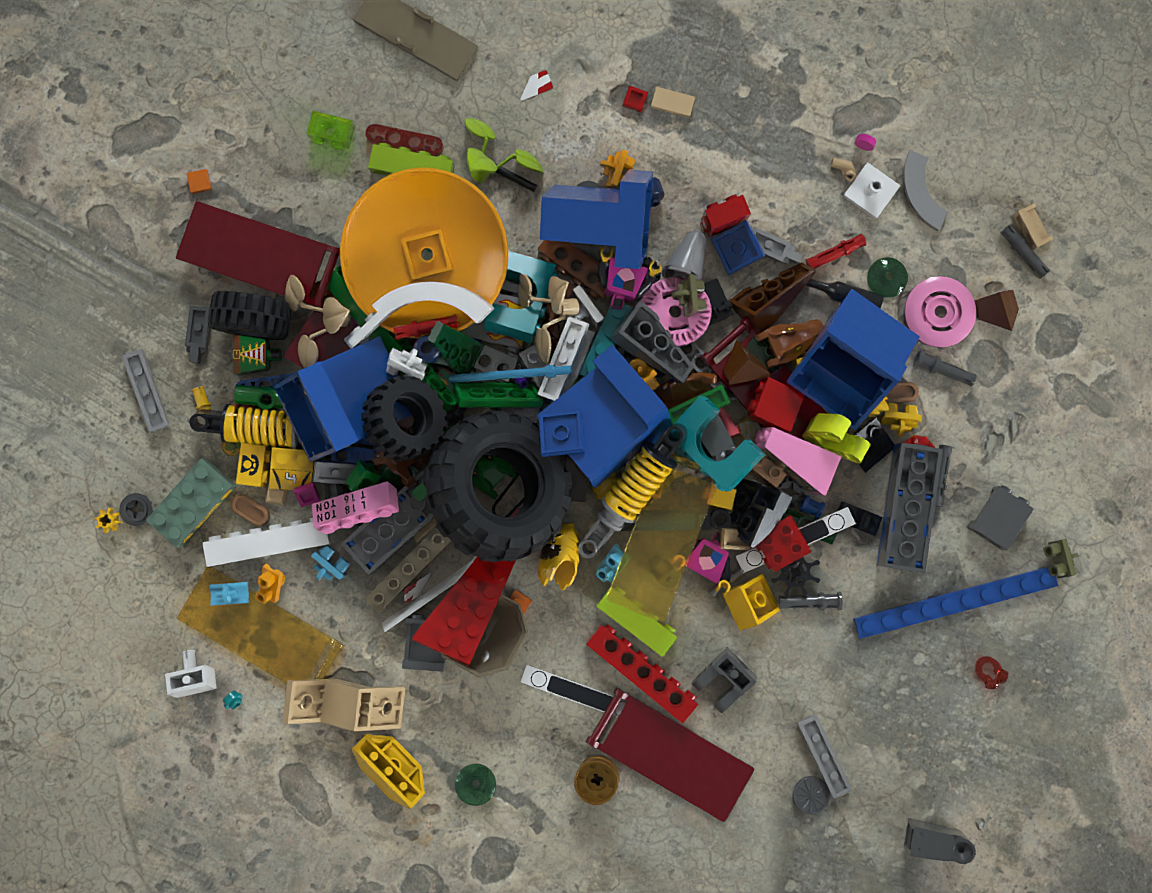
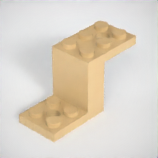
M340 679L287 680L282 723L322 722L354 732L400 729L406 687H368ZM306 696V704L302 706V700ZM387 703V709L383 712L384 705Z

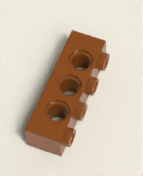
M544 240L538 247V253L543 261L555 264V269L564 276L568 274L573 278L571 281L576 286H584L589 290L588 294L594 299L598 300L600 298L602 301L607 295L604 294V289L600 286L599 280L594 284L587 281L589 275L594 274L597 276L598 263L570 242ZM562 250L566 253V256L563 259H557L554 256L555 252ZM578 262L582 265V269L580 271H573L571 265Z

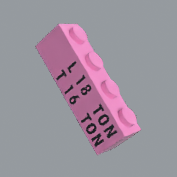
M388 481L312 504L313 526L323 534H331L341 528H351L355 524L368 523L375 518L389 517L392 513L399 512L397 489Z

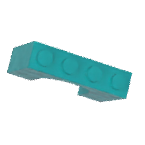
M509 251L505 279L519 283L520 274L527 275L532 284V291L537 298L549 299V280L553 276L557 277L558 273H555V264ZM534 301L529 307L523 309H512L493 303L492 306L495 309L485 318L484 330L532 343L533 337L536 336L537 328L541 327V325H538L539 319L543 320L545 316V302Z
M700 395L674 423L682 424L687 429V437L680 447L685 451L684 455L690 461H695L700 466L698 469L705 476H710L714 480L713 484L720 491H732L766 454L751 440L745 439L726 459L715 461L709 458L703 451L701 437L706 426L721 410L706 396ZM672 429V437L680 439V432Z

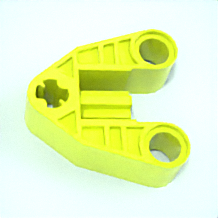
M818 413L812 417L802 435L808 442L855 463L862 462L871 445L862 437L846 433L851 425V421L840 414Z

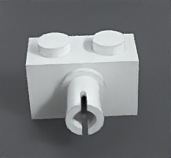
M187 650V653L183 651L184 670L165 674L167 695L179 698L217 689L214 668L207 665L197 667L196 651Z

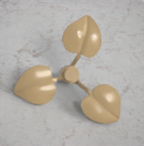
M520 274L518 296L521 306L523 308L529 307L530 300L551 303L553 312L560 315V317L544 324L542 328H537L535 345L540 359L549 365L551 337L547 328L561 320H566V316L577 315L579 313V303L576 298L564 299L569 282L561 280L556 276L551 277L549 280L548 295L550 299L533 297L531 295L532 284L527 275Z
M290 275L285 290V299L290 309L297 311L300 306L301 308L324 314L323 323L325 329L309 337L302 335L299 340L298 356L301 364L306 368L317 363L318 347L313 339L326 332L334 334L340 327H346L349 322L348 313L350 310L343 307L333 297L325 300L323 308L304 304L302 302L305 297L304 288L296 276Z

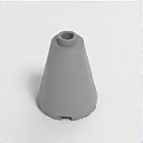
M693 230L686 234L663 267L661 273L663 278L682 277L687 279L688 275L694 274L697 280L702 281L706 238L702 232Z

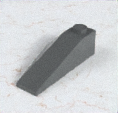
M638 301L618 324L610 339L625 351L683 384L693 369L692 364L681 348L677 347L673 342L670 332L664 329L658 315L642 301Z

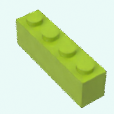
M386 143L373 144L368 165L371 173L385 176L401 170L423 167L436 168L451 173L454 171V162L448 156L439 155V157H435L425 151L415 153L406 147H399V149L391 148V145Z
M610 586L596 607L663 657L678 638L674 634L676 630L667 623L664 626L659 623V617L653 612L649 611L646 613L642 610L643 605L633 598L631 601L625 597L627 592L619 586L615 588Z

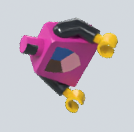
M602 246L600 248L602 258L599 260L597 270L599 283L604 289V294L613 297L610 307L622 310L624 301L632 302L634 298H640L650 290L656 278L655 274L661 272L662 264L659 269L655 270L652 268L655 261L653 260L649 266L650 272H647L648 268L642 266L640 269L614 267L615 258L612 257V248L610 247L609 254L605 255L603 254L604 247Z
M716 531L711 541L702 538L701 540L694 539L685 544L677 556L671 560V565L677 561L680 565L678 570L685 565L718 584L716 592L719 591L720 587H723L725 589L724 595H727L730 590L729 583L732 566L731 558L728 556L729 552L720 547L721 534Z

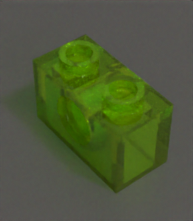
M312 110L306 134L311 139V142L323 145V143L331 144L332 148L338 150L343 148L349 149L355 125L352 120ZM329 128L335 129L332 135H326V131Z

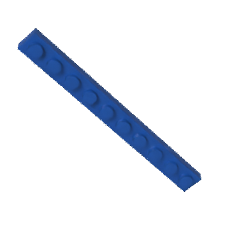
M1049 566L853 619L858 638L861 639L1058 586L1056 577L1050 576Z

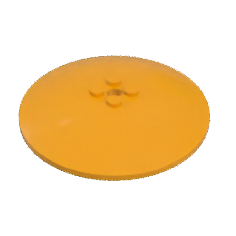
M423 167L401 170L373 184L362 194L351 209L342 232L340 261L343 277L351 296L367 316L372 312L377 313L372 305L387 293L399 287L419 282H441L457 285L476 293L492 306L503 287L508 268L509 250L507 235L500 215L492 202L479 188L457 174L436 168ZM427 248L433 252V257L428 261L422 257L423 250ZM425 300L414 302L398 309L380 326L394 333V326L397 327L412 324V321L422 322L456 314L459 327L453 329L461 331L475 323V321L452 305L439 301ZM430 333L421 334L420 337L423 335H430Z

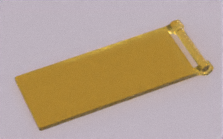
M677 454L672 455L677 464L701 472L698 469L700 466L695 461L692 462L688 458ZM676 469L670 472L665 481L656 489L655 494L642 507L607 595L606 599L657 621H666L717 488L713 484V479L710 483Z
M212 566L206 567L177 616L178 620L286 684L287 680H306L326 645L330 644L333 647L314 679H323L337 654L345 646L342 642L328 636L271 601L265 604L255 599L256 592L250 589L249 603L211 606L210 585L239 582Z

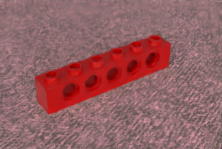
M601 623L588 639L586 645L683 724L699 705L695 701L697 697L688 689L684 692L679 687L681 683L672 676L667 678L663 674L665 670L658 664H650L647 661L649 657L642 651H634L631 648L633 644L625 637L622 639L615 635L617 631L609 624L604 626ZM609 640H614L617 643V647L613 651L605 648V644ZM625 653L633 656V660L629 664L621 661V657ZM642 666L649 669V673L645 677L637 674L638 669ZM656 680H663L665 686L661 690H656L653 687ZM671 694H680V701L677 703L670 702Z

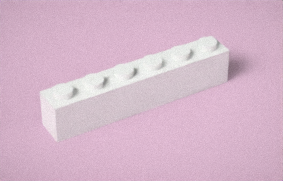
M310 518L309 523L302 524V520L289 522L290 526L282 527V524L269 526L270 530L262 531L261 528L250 529L249 534L242 535L240 531L229 533V538L221 539V535L208 537L209 541L202 543L206 566L210 567L333 544L331 534H323L313 526V518Z

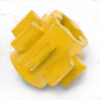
M108 508L107 512L104 509H100V515L94 517L98 523L96 528H104L103 533H108L110 529L117 531L116 526L122 523L118 517L120 512L113 513V508ZM106 518L111 519V523L107 522Z

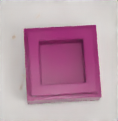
M314 482L294 488V493L301 507L321 501Z

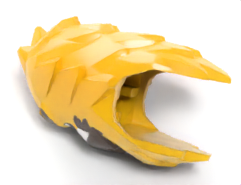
M562 523V528L555 538L543 546L537 565V576L542 586H546L548 581H552L554 574L556 584H559L561 591L573 583L579 563L578 546L580 544L579 533L574 528V523Z

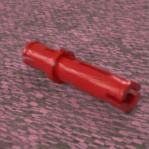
M862 234L847 241L842 240L840 244L805 259L806 264L816 269L839 257L848 256L852 251L866 246V240Z
M454 314L422 322L412 321V324L394 326L396 340L411 336L416 338L420 337L421 334L430 333L437 321L451 328H458L457 315Z

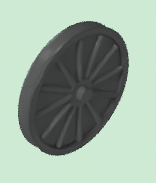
M807 776L796 783L792 796L795 806L800 811L813 815L822 812L826 808L830 799V792L823 780L814 776Z

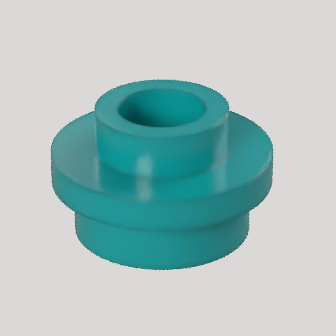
M236 690L230 692L223 699L224 707L226 709H236L241 705L243 695Z

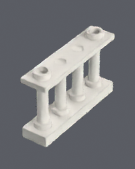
M568 317L549 365H555L556 367L572 366V374L556 375L553 378L544 377L538 395L547 398V402L553 403L576 384L579 372L595 336V332L587 330L589 327L588 323Z

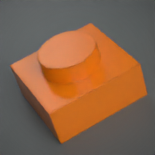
M515 589L510 599L520 604L523 614L533 601L517 589Z

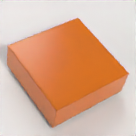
M207 169L186 173L192 194L212 190Z

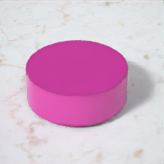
M859 134L856 137L855 145L860 149L872 151L876 145V140L871 135Z

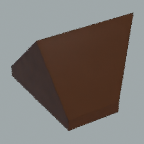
M1013 290L998 292L975 300L976 313L979 320L1012 331L1019 311Z
M736 339L724 368V376L729 385L770 377V373L764 363Z

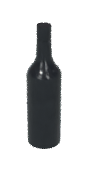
M811 279L806 284V286L825 292L832 301L838 303L842 302L851 289L880 309L884 299L883 295L840 281L824 283Z

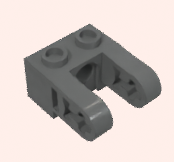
M726 647L691 684L700 691L718 674H723L733 684L713 705L720 713H723L757 682V676Z

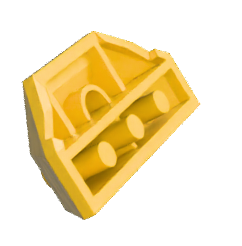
M366 734L352 748L360 769L390 800L411 809L425 794L422 766L394 737Z

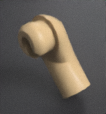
M833 157L831 167L840 169L848 182L854 181L857 177V172L852 162Z

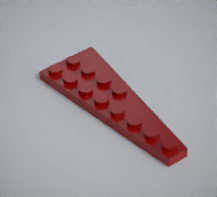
M517 507L510 517H515L521 508ZM477 557L416 631L412 641L469 666L516 560L494 563L481 561Z

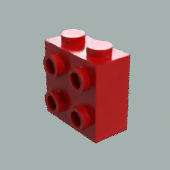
M737 194L727 197L725 199L726 202L721 204L715 202L706 206L707 209L704 211L701 218L702 221L700 222L703 233L707 232L708 237H711L734 227L744 220H748L751 212L744 195L737 197Z
M770 377L759 381L755 388L756 396L754 400H751L747 411H749L747 418L766 427H774L785 433L791 432L805 395Z
M791 514L781 519L774 529L755 546L758 551L762 550L765 558H763L765 565L768 569L772 568L774 572L812 551Z

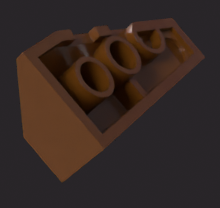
M799 263L780 272L777 278L770 281L768 279L761 281L762 285L753 289L751 287L743 289L729 301L741 319L744 317L748 318L756 331L761 333L779 319L815 275L816 270L804 263Z

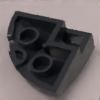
M743 478L734 488L736 489V494L733 502V511L730 513L731 524L739 533L737 537L746 545L754 548L778 524L793 497L782 491Z

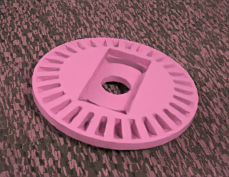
M941 276L928 278L916 285L908 295L904 309L905 321L908 328L920 336L918 339L920 342L932 347L952 346L962 341L972 330L976 319L975 301L969 290L955 279ZM945 292L949 294V297L945 295L932 297L930 294ZM937 306H943L946 309L945 317L939 318L935 315L934 311ZM932 327H950V330L948 331H936L931 329Z
M668 277L652 284L650 290L643 295L641 301L658 315L660 323L665 330L670 332V337L677 347L688 345L699 339L709 326L712 312L710 300L705 291L698 294V299H705L706 310L702 313H694L690 317H684L683 306L679 305V300H674L672 296L666 299L663 297L678 291L677 285L681 284L680 281L685 279L682 277ZM677 306L681 309L682 313L679 317H672L669 314V309ZM685 325L688 326L686 329H680V330H674V331L669 330V328L679 329V328L684 327Z

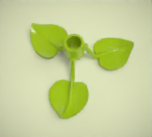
M465 119L466 128L472 134L484 140L481 151L475 148L467 150L470 175L475 181L484 183L489 174L494 175L499 168L511 159H516V162L524 168L541 173L542 175L544 174L539 161L531 153L522 149H516L515 154H511L496 166L494 161L484 155L488 139H495L494 131L489 125L478 119Z

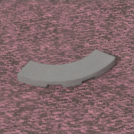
M909 150L903 168L904 191L907 200L918 214L917 216L925 224L939 231L948 211L941 208L932 199L927 190L925 168L928 158Z

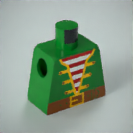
M233 335V374L243 376L269 371L271 361H281V349H270V341Z

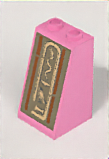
M774 427L762 428V430L757 432L754 440L756 446L768 456V459L780 464L784 468L783 471L811 494L826 496L841 456Z

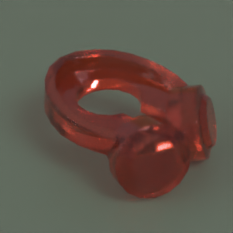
M983 656L975 663V672L978 678L985 683V688L996 689L999 687V684H1004L1007 681L1008 671L1002 669L1000 663L994 658ZM989 662L993 665V672L996 675L995 679H992L989 674L983 673L982 666L984 663Z

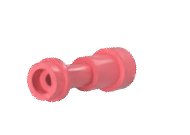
M720 408L721 411L718 415L733 439L740 435L741 432L738 426L734 425L730 415L726 414L724 408Z

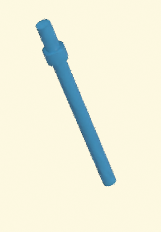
M546 365L545 368L449 375V382L459 383L538 376L553 378L556 375L572 374V366L556 367L555 365Z

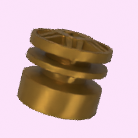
M593 755L586 758L580 764L574 777V788L577 795L584 802L591 805H601L608 802L615 795L619 784V771L616 764L610 758L602 755ZM595 774H598L599 777H603L601 778L600 783H598L597 780H593Z

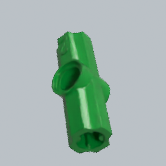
M236 385L234 401L237 404L255 405L263 409H270L272 407L283 408L272 386ZM268 394L271 396L272 400L267 401L263 398L262 395Z

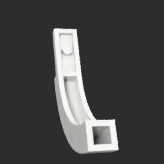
M441 282L409 284L399 287L377 300L372 305L377 313L372 312L365 319L367 323L361 328L359 326L350 333L351 338L348 342L352 347L359 346L390 315L414 302L431 300L447 303L466 313L476 324L486 318L495 308L476 293L457 285Z

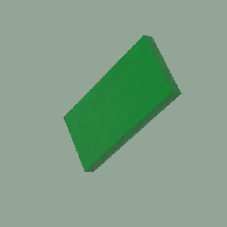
M453 383V392L459 407H542L543 399L538 395V390L534 383H529L524 389H521L516 383Z

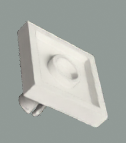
M867 162L842 197L876 220L900 185Z
M578 285L573 289V297L578 300L579 313L566 316V320L568 317L581 320L587 316L597 329L602 325L604 318L581 286Z

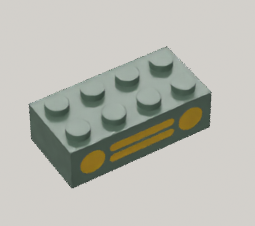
M201 458L146 521L176 548L184 547L238 485L209 459Z

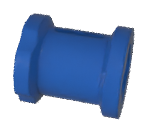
M806 494L800 504L799 511H805L818 520L826 503H819Z

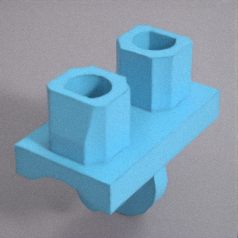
M615 544L596 569V576L602 582L609 581L613 583L629 562L631 556L623 552L618 544Z
M325 545L320 551H315L311 556L323 566V568L319 564L314 566V569L318 572L317 580H321L324 577L330 581L333 576L328 571L341 580L347 575L345 572L351 563L343 557H340L335 564L329 560L336 552L329 545Z
M248 582L210 585L211 606L249 603Z

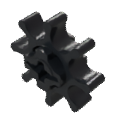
M804 557L794 563L781 568L780 575L772 578L771 582L776 583L778 580H784L787 583V589L784 591L786 596H789L790 589L793 586H799L802 594L806 596L808 593L804 588L805 582L808 580H814L816 583L820 582L819 578L813 577L810 574L811 567L819 565L820 561L815 560L812 563H807ZM799 562L798 570L801 573L800 575L796 574L791 581L792 572H790V569L795 568ZM784 572H786L787 575H788V578H787V579H786V577H785V575H784Z

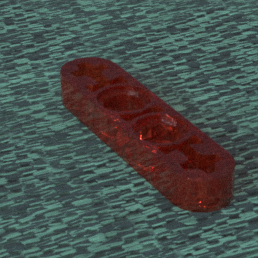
M371 124L365 131L368 141L376 145L386 143L391 145V148L399 149V147H406L411 149V152L419 153V151H425L435 157L442 154L444 150L442 140L432 135L379 124ZM377 130L380 135H385V141H383L382 136H376L373 139L370 133H374ZM391 134H399L400 141L398 143H391L389 141ZM417 137L420 139L418 147H411L409 145L411 138ZM424 139H426V143L429 145H433L434 142H437L439 148H435V151H432L430 146L425 145L424 150Z

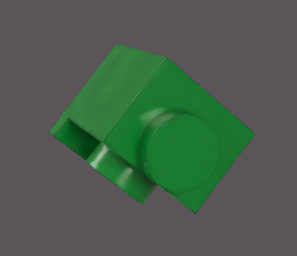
M357 459L356 467L346 480L352 492L374 486L381 478L374 465Z

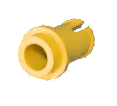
M200 386V389L198 387L192 389L191 391L197 405L196 410H211L212 403L208 401L205 387Z

